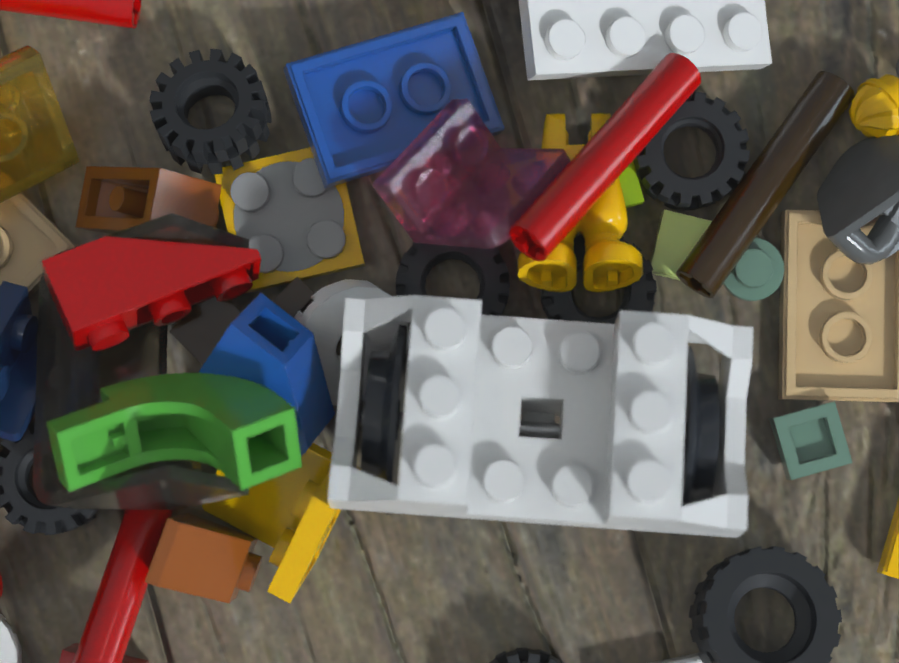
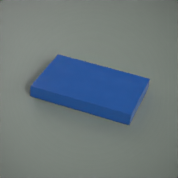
M463 12L285 64L283 69L325 189L496 136L505 129Z

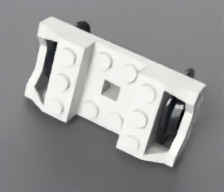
M419 295L372 299L345 298L338 406L327 499L331 509L385 512L388 515L400 513L662 532L678 536L679 534L738 538L747 531L748 489L745 473L746 403L753 354V327L734 326L691 315L627 310L619 311L615 324L481 315L482 300ZM388 321L411 323L404 412L406 325H399L389 351H371L364 409H362L366 332ZM688 343L708 344L722 354L718 383L716 376L698 373L691 346H688ZM555 416H560V423H554ZM359 424L363 425L361 470L356 469L360 435ZM401 428H403V430H402V443H401V456H400V469H399V481H398V486H397V475H398V464H399V452H400V440H401Z

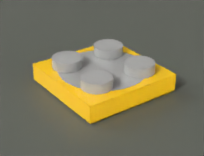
M310 147L243 162L244 166L233 170L232 165L222 167L223 174H214L216 184L222 185L220 202L230 246L258 249L261 256L259 279L252 282V288L246 293L289 284L297 276L301 280L366 266L347 183L325 189Z

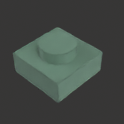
M835 401L769 418L786 480H794L853 463Z

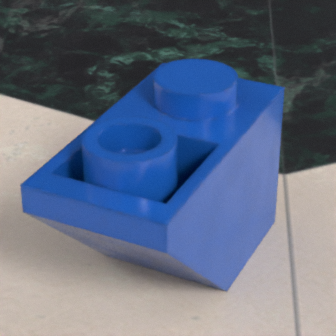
M262 293L230 324L198 371V373L246 379L271 389L285 399L295 409L301 456L304 455L335 415L314 333Z

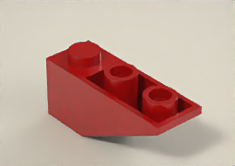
M104 236L41 260L45 282L75 351L89 346L94 351H100L118 345L129 337V330L154 321L156 326L168 325L187 316L192 311V305L215 297L219 302L228 301L246 293L252 288V282L259 279L261 256L258 249Z

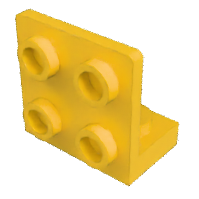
M312 443L304 455L301 456L302 467L242 491L217 469L202 504L206 512L274 548L268 562L277 566L278 569L267 592L289 604L316 563L342 510L331 509L327 500L332 452L315 443Z

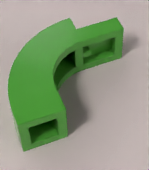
M173 373L132 379L100 388L101 403L46 422L58 479L69 492L131 468L165 460H191L211 465L220 470L241 491L302 467L294 407L271 389L234 376L209 373Z

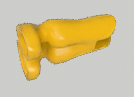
M551 113L545 116L539 177L534 201L585 146L569 145V134L566 130V116L564 113ZM591 113L588 141L611 117L610 113ZM619 177L546 260L536 261L527 257L522 252L519 254L517 275L522 282L546 291H571L577 282V261L573 247L574 238L578 233L583 236L585 241L583 284L588 291H611L626 287L640 280L643 275L642 254L631 244L619 241L628 225L626 205Z

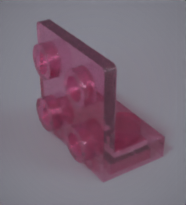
M452 99L372 185L414 243L491 249L510 238L509 231L511 226L571 160L564 149L501 148L468 99Z

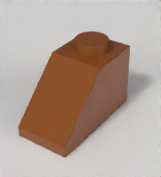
M87 166L75 228L135 239L211 245L213 231L219 217L218 203L222 185L163 168Z
M190 513L170 517L167 519L145 582L165 589L230 603L237 598L239 589L250 593L263 558V556L253 553L258 539Z

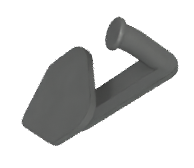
M898 59L897 64H896V74H897L898 77H899V59ZM899 135L867 138L850 147L835 163L817 192V201L825 236L847 258L855 263L870 265L886 259L899 251ZM879 216L870 233L866 236L860 228Z

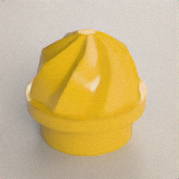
M886 74L879 79L870 78L860 84L857 89V94L853 98L849 109V115L856 130L861 131L867 138L899 135V78Z

